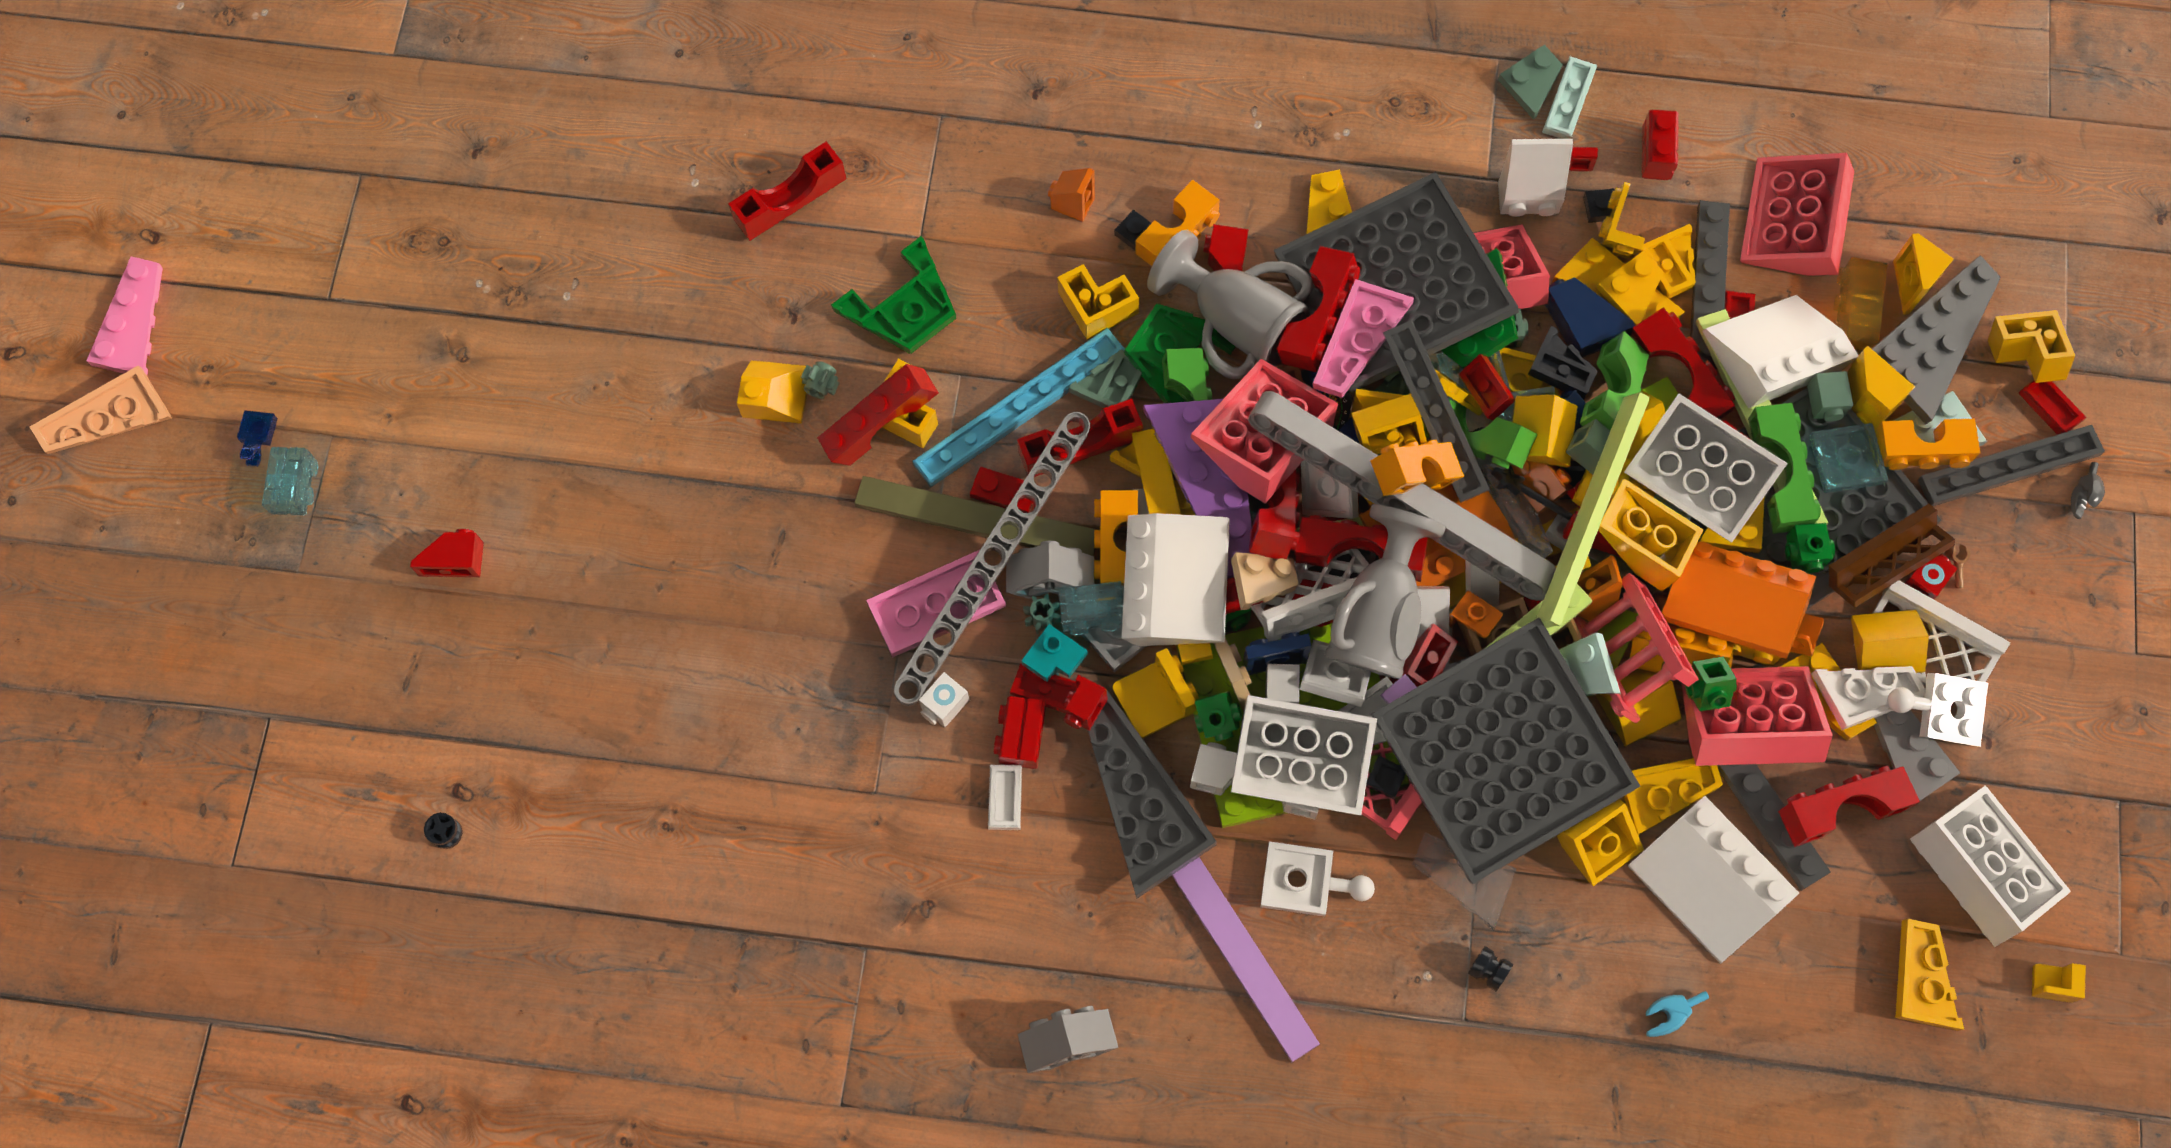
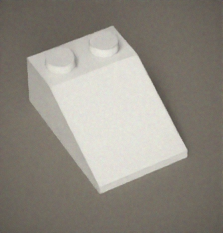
M1512 139L1498 181L1500 214H1509L1514 217L1525 214H1539L1541 216L1559 214L1565 198L1573 139Z

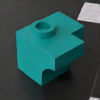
M1049 624L1021 660V664L1046 682L1054 674L1059 675V673L1070 678L1088 654V650Z

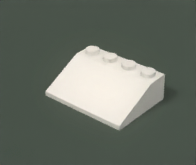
M1797 295L1708 327L1702 331L1748 409L1807 386L1816 373L1841 372L1859 356L1841 328Z
M1678 394L1624 473L1732 543L1788 463L1689 399Z
M1161 513L1128 515L1122 639L1136 646L1225 642L1230 523L1228 517Z
M1248 695L1244 708L1231 792L1361 816L1377 718Z
M1986 785L1910 838L1918 852L1926 859L1938 874L1940 880L1945 883L1994 947L2022 932L2071 892Z
M1706 796L1700 799L1628 865L1633 873L1720 964L1799 894L1787 879Z

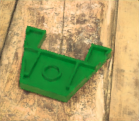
M922 236L900 251L901 257L918 275L874 309H870L853 289L831 304L833 311L909 354H912L957 319L955 310Z
M1495 248L1486 255L1507 287L1502 255ZM1514 315L1440 351L1462 369L1469 365L1479 354L1490 357L1518 339Z
M1156 303L1125 348L1124 354L1136 370L1139 369L1142 377L1164 403L1185 402L1180 395L1164 388L1162 358L1166 349L1198 348L1202 342L1205 319L1194 317L1189 312ZM1213 329V344L1231 355L1236 347Z

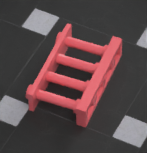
M1628 573L1621 578L1625 592L1620 600L1589 622H1586L1579 616L1574 617V621L1583 639L1596 633L1630 607L1636 609L1638 613L1635 617L1636 621L1605 643L1608 653L1611 655L1643 631L1648 632L1652 638L1649 640L1648 646L1613 669L1621 694H1610L1612 698L1610 705L1619 717L1625 716L1634 723H1637L1641 720L1633 706L1670 679L1673 681L1677 679L1688 687L1699 679L1646 584L1631 573ZM1656 655L1662 656L1665 662L1662 665L1663 669L1629 693H1626L1620 681Z

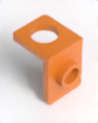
M1468 590L1451 612L1449 627L1452 628L1459 621L1481 637L1487 638L1501 620L1503 613Z
M1809 614L1804 615L1790 652L1813 656L1824 624L1822 617Z

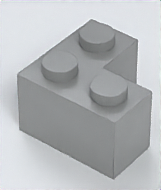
M1043 541L1040 543V546L1022 548L1019 550V553L1013 554L1006 563V592L1028 599L1032 598V596L1036 597L1049 592L1072 599L1093 593L1094 556L1082 553V550L1079 548L1059 546V543L1056 541Z
M1093 1006L1077 1009L1074 1011V1014H1071L1070 1009L1054 1012L1051 1014L1052 1020L1046 1018L1029 1023V1030L1018 1034L1028 1073L1051 1070L1073 1060L1097 1057L1119 1048L1108 1009L1094 1011Z

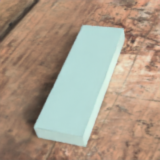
M1569 57L1542 133L1560 139H1571L1596 71V64Z

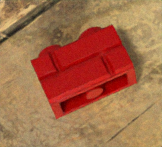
M1649 110L1642 126V178L1656 180L1672 179L1674 171L1678 166L1679 112Z
M1009 696L1007 697L1006 705H1000L998 724H1003L1002 736L996 735L993 751L994 754L999 755V764L1022 765V768L1037 769L1046 712L1045 701Z

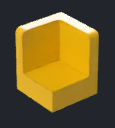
M2074 963L2064 967L2044 964L2033 965L2032 997L2068 1003L2085 999L2086 965Z

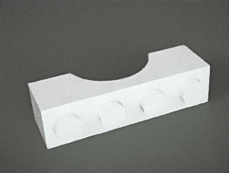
M1218 743L1200 744L1190 788L1221 796L1232 785L1237 753L1226 751V747ZM1282 801L1284 812L1316 819L1319 808Z

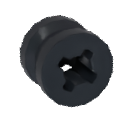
M447 813L433 814L424 825L426 838L441 849L453 848L462 838V826Z

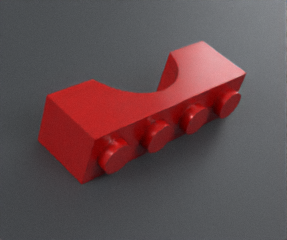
M825 141L803 155L797 169L781 184L767 190L752 188L729 202L728 205L734 221L748 240L751 241L845 181L847 178L843 162L828 142Z
M1323 246L1319 247L1309 271L1314 287L1323 294L1322 302L1311 316L1298 322L1288 323L1277 347L1282 364L1317 372L1320 362L1323 360L1329 340L1334 333L1352 284L1360 276V267L1357 265L1354 253Z
M1663 307L1634 326L1632 335L1649 354V358L1658 356L1671 357L1681 362L1688 369L1693 384L1692 392L1688 397L1690 401L1718 419L1733 411L1735 396L1728 386L1724 385L1721 387L1715 378L1718 375L1717 371L1708 360L1703 362L1697 353L1700 351L1697 343L1691 336L1687 338L1679 329L1682 327V324L1674 312L1668 313Z
M905 364L819 435L817 439L832 463L851 466L872 448L870 445L871 439L881 427L901 415L918 411L939 392L925 369Z
M1132 398L1103 408L1095 418L1089 421L1090 429L1087 437L1070 464L1129 444L1133 440L1132 433L1143 431V424ZM1081 425L1068 431L1073 435H1079L1083 432V427ZM1044 429L1017 439L1018 453L1027 476L1055 432ZM1055 447L1050 451L1054 460L1063 461L1067 458V453L1063 448ZM1038 473L1034 477L1042 475L1044 473Z
M1296 469L1266 502L1271 508L1259 509L1250 530L1249 553L1278 560L1280 558L1287 559L1290 550L1296 549L1300 535L1299 532L1295 531L1300 517V513L1296 511L1300 498V493L1296 492L1300 473H1297Z
M1312 515L1310 518L1302 517L1299 528V541L1295 549L1296 563L1328 567L1338 554L1350 549L1369 550L1382 558L1388 539L1387 529L1384 525L1361 526L1352 520H1342L1341 522L1328 521L1326 517ZM1428 537L1421 538L1415 543L1408 562V567L1418 582L1422 580Z
M1884 766L1870 773L1871 776L1864 779L1859 774L1844 780V785L1836 788L1833 783L1816 789V794L1807 796L1805 792L1789 797L1787 799L1788 804L1778 812L1794 847L1821 839L1836 829V814L1840 805L1852 804L1868 810L1878 820L1906 812L1918 804L1920 800L1904 767L1891 770L1889 766Z

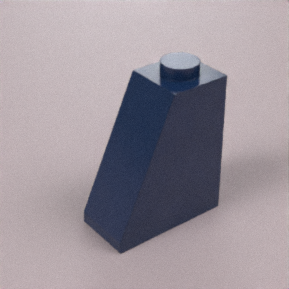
M1574 277L1567 281L1560 279L1549 286L1548 304H1545L1567 346L1572 344L1580 352L1582 358L1599 352L1603 344L1624 331L1631 336L1632 329L1635 326L1634 322Z

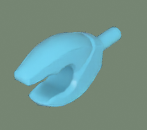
M1704 991L1687 1000L1683 995H1668L1656 1000L1647 1009L1646 1016L1663 1011L1667 1015V1021L1646 1032V1035L1648 1037L1663 1036L1679 1029L1692 1014L1691 1007L1709 999L1708 993Z

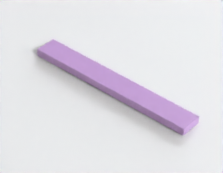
M1200 857L1173 874L1172 877L1291 1063L1319 1046V1041Z

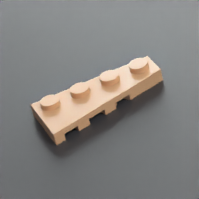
M136 366L31 425L30 429L44 452L51 454L172 419L142 367Z

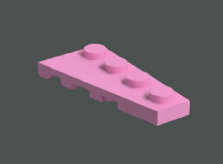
M130 257L86 360L91 366L123 374L136 366H140L147 375L146 361L147 356H150L152 345L149 342L151 328H154L156 318L153 315L154 306L158 302L163 270L159 263Z
M1355 279L1314 379L1313 389L1342 398L1384 343L1383 332L1396 327L1413 304L1414 298Z

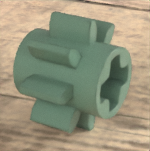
M817 361L813 367L806 365L800 377L803 379L802 383L805 384L804 391L819 399H824L827 393L834 395L840 383L837 381L838 377L835 376L836 369L821 361Z
M1048 594L1044 596V599H1037L1035 596H1032L1031 607H1023L1024 613L1030 615L1025 619L1026 627L1033 625L1036 628V634L1039 635L1041 630H1045L1049 624L1053 625L1054 622L1060 623L1061 616L1055 613L1060 609L1059 602L1052 604L1049 601ZM1042 611L1044 614H1048V617L1043 618L1041 615H1037V612Z

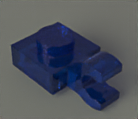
M244 410L237 438L241 443H244L240 452V458L246 459V465L258 467L262 456L261 445H271L278 420L274 413Z

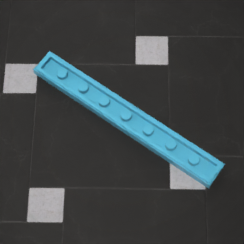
M1108 328L1104 329L912 461L913 465L930 487L934 486L1069 393V387L1075 381L1078 383L1091 374L1090 371L1096 366L1106 363L1109 357L1119 350L1124 351L1125 348Z

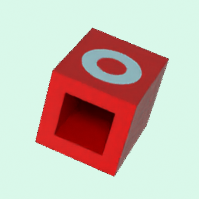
M1940 554L1911 572L1904 583L1935 599L1958 568L1952 565L1946 556Z

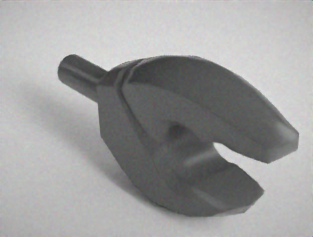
M2091 462L2088 475L2080 478L2078 485L2072 492L2071 509L2073 516L2077 519L2082 518L2087 503L2095 508L2105 495L2104 483L2101 477L2097 475L2099 466L2097 462Z

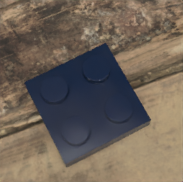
M1291 632L1281 636L1280 640L1269 642L1268 639H1258L1252 641L1250 646L1245 647L1242 666L1245 665L1249 675L1266 672L1267 664H1306L1312 646L1309 633L1300 635L1299 632Z

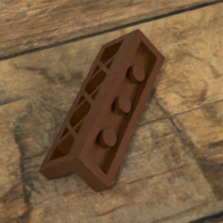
M1928 503L1828 566L1829 587L1856 608L1955 546V539L1937 525L1938 510ZM1930 535L1935 536L1941 541L1936 545H1921V541ZM1901 553H1917L1916 557L1911 561L1896 560L1897 556ZM1877 568L1892 569L1891 573L1887 576H1872V572ZM1852 584H1867L1866 589L1856 595L1847 588Z

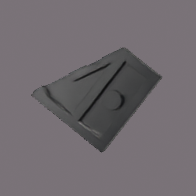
M1551 326L1528 375L1565 392L1576 390L1584 400L1597 374V370L1580 356V352L1572 344L1567 346L1557 336L1559 331Z

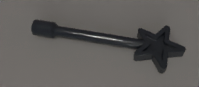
M1511 465L1509 469L1503 470L1495 467L1492 470L1491 474L1499 480L1497 489L1507 488L1515 496L1521 491L1568 521L1571 519L1572 513L1524 485L1523 482L1526 478L1515 474Z

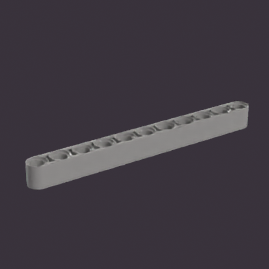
M1265 391L1261 395L1248 417L1250 425L1255 430L1375 504L1405 510L1442 523L1446 526L1443 536L1431 539L1526 598L1535 601H1541L1545 598L1556 567L1551 562L1423 483L1403 494L1383 496L1370 460L1378 455L1280 394Z
M1072 412L1063 419L894 686V695L900 704L912 706L923 696L1078 452L1090 429L1088 417L1083 413ZM1068 423H1080L1083 427V432L1079 435L1071 434L1067 429ZM1055 447L1063 448L1067 453V458L1063 461L1054 460L1050 451ZM1038 473L1047 474L1051 483L1046 487H1040L1035 483L1034 476ZM1022 499H1029L1034 504V510L1030 513H1023L1018 509L1017 503ZM1005 525H1012L1017 529L1018 535L1014 539H1006L1002 536L1000 529ZM988 551H996L1001 556V562L995 566L988 565L984 560V554ZM972 577H979L984 581L985 587L980 592H973L968 588L967 581ZM956 603L964 604L968 609V614L962 619L954 618L950 612L952 605ZM940 629L947 630L951 635V641L946 645H938L933 639L936 631ZM922 656H929L934 661V668L929 672H922L916 666L917 660ZM906 682L913 683L918 689L917 695L912 699L903 698L899 693L902 684Z

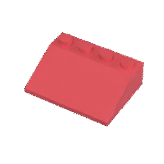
M1847 153L1757 158L1740 258L1741 263L1806 276L1839 275L1854 177V169Z
M1523 224L1474 233L1486 254L1495 248L1501 253L1503 270L1508 284L1507 289L1518 305V309L1548 304L1550 275Z
M1260 359L1191 433V439L1240 489L1266 503L1304 459L1258 432L1250 425L1248 417L1261 395L1265 391L1278 393L1331 427L1334 425L1338 403L1265 360Z
M1808 666L1731 668L1737 678V688L1733 692L1730 706L1720 709L1699 711L1693 699L1688 697L1686 685L1682 683L1689 744L1696 766L1815 763L1826 761L1833 735Z

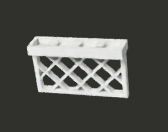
M1350 549L1338 554L1328 567H1324L1321 573L1308 571L1310 567L1315 565L1296 563L1294 561L1299 583L1294 592L1286 594L1285 598L1275 596L1273 600L1251 606V609L1263 625L1264 634L1269 642L1281 639V636L1287 633L1300 632L1334 619L1338 606L1357 578L1350 579L1352 572L1360 574L1369 565L1358 549ZM1348 553L1352 556L1350 562L1336 560L1337 557ZM1331 568L1345 571L1342 577L1329 575ZM1303 579L1317 581L1314 587L1300 585ZM1323 583L1333 584L1331 587L1321 589ZM1295 593L1306 595L1301 598L1292 600ZM1266 604L1276 606L1265 611L1263 610Z
M1900 580L1884 589L1881 599L1872 612L1883 613L1887 602L1899 607L1900 611L1917 610L1921 620L1928 624L1931 634L1929 640H1933L1938 656L1927 659L1926 664L1939 661L1943 675L1950 676L1945 659L1961 655L1966 673L1953 677H1968L1969 680L1975 681L1974 675L1980 674L1977 681L1986 682L2000 656L2006 652L2011 643ZM1935 628L1942 631L1943 633L1937 634ZM1948 635L1953 637L1957 641L1960 652L1943 655L1938 638ZM1964 644L1971 647L1972 649L1966 650ZM1978 651L1990 658L1984 669L1972 672L1967 654ZM1925 672L1916 673L1922 684L1926 686L1927 677Z

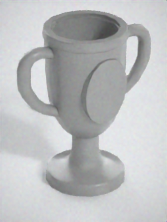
M1187 229L1181 230L1174 235L1156 257L1148 276L1147 288L1154 294L1161 296L1173 290L1178 284H1182L1197 293L1200 311L1206 319L1202 333V346L1209 364L1223 376L1231 379L1243 378L1254 367L1255 362H1258L1260 359L1273 366H1277L1281 362L1277 347L1287 324L1309 317V308L1303 302L1310 296L1313 289L1310 275L1299 266L1284 261H1267L1255 265L1244 272L1223 269L1210 273L1194 261L1198 250V238L1194 233ZM1269 272L1285 273L1298 280L1302 288L1292 298L1256 276ZM1213 329L1248 355L1241 366L1232 367L1219 358L1212 342Z
M1372 504L1369 516L1386 527L1388 532L1386 547L1382 558L1369 564L1358 575L1349 592L1338 606L1331 626V640L1329 647L1325 651V657L1376 674L1401 679L1405 660L1415 646L1421 622L1420 597L1418 596L1415 577L1408 567V562L1413 547L1419 539L1424 537L1441 538L1446 526L1433 519L1412 512Z

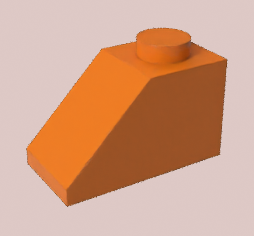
M1084 168L1062 171L1058 181L1054 180L1048 191L1051 209L1083 222L1095 199L1094 170Z
M1610 555L1580 575L1577 584L1593 601L1577 616L1591 621L1619 600L1622 579L1614 556Z

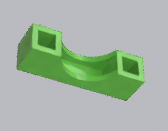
M1625 331L1601 347L1597 366L1605 377L1608 390L1585 403L1580 420L1582 426L1597 419L1611 431L1623 398L1641 392V384L1646 372L1649 354Z
M1203 348L1166 349L1162 358L1164 388L1177 393L1185 402L1212 400L1211 387H1206L1205 376L1209 375V362L1207 358H1203Z
M1449 399L1475 457L1485 460L1486 455L1493 457L1491 463L1505 469H1509L1510 464L1521 469L1523 468L1538 434L1499 417H1496L1484 429L1470 432L1466 423V407ZM1423 423L1426 438L1431 439Z
M1793 403L1755 407L1748 418L1753 441L1788 463L1784 468L1786 475L1785 487L1775 493L1767 504L1773 534L1789 532L1795 525L1815 524L1821 515L1819 501L1817 499L1814 500L1813 496L1814 477L1812 471L1808 470L1806 465L1807 446L1804 441L1801 442L1799 434L1801 420L1799 414L1794 412Z

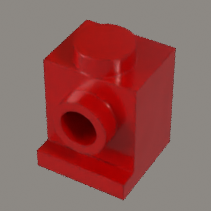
M1078 674L1075 679L1077 690H1071L1064 702L1066 715L1063 721L1075 729L1083 727L1090 731L1108 700L1107 690Z

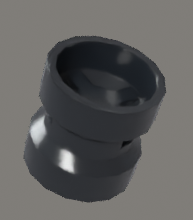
M1484 946L1469 969L1468 974L1476 979L1482 978L1484 980L1486 977L1487 986L1496 992L1509 974L1513 963L1507 959H1500L1498 962V957L1495 956L1494 951Z

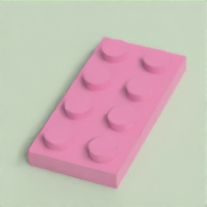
M980 550L866 600L892 658L921 644ZM972 577L967 581L968 588L973 592H980L985 587L984 581L979 577ZM994 582L969 623L1006 607L996 582ZM956 603L952 605L950 612L954 618L962 619L968 614V609L964 604ZM940 629L934 633L933 639L949 632Z

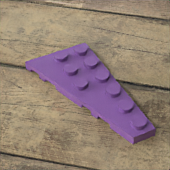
M1223 399L1144 405L1143 411L1154 428L1155 436L1159 444L1161 443L1167 455L1168 463L1194 514L1197 516L1228 517L1230 519L1227 579L1234 577L1231 558L1236 552L1249 553L1250 530L1252 526L1248 493L1240 489L1191 439V433Z

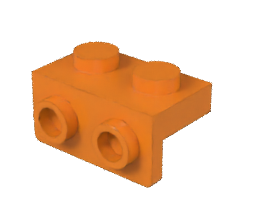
M1526 461L1522 469L1511 465L1515 474L1526 478L1523 482L1524 485L1554 503L1563 495L1568 494L1567 491L1573 487L1570 484L1573 480L1569 473L1562 467L1558 468L1557 465ZM1523 493L1537 513H1542L1547 509V507Z

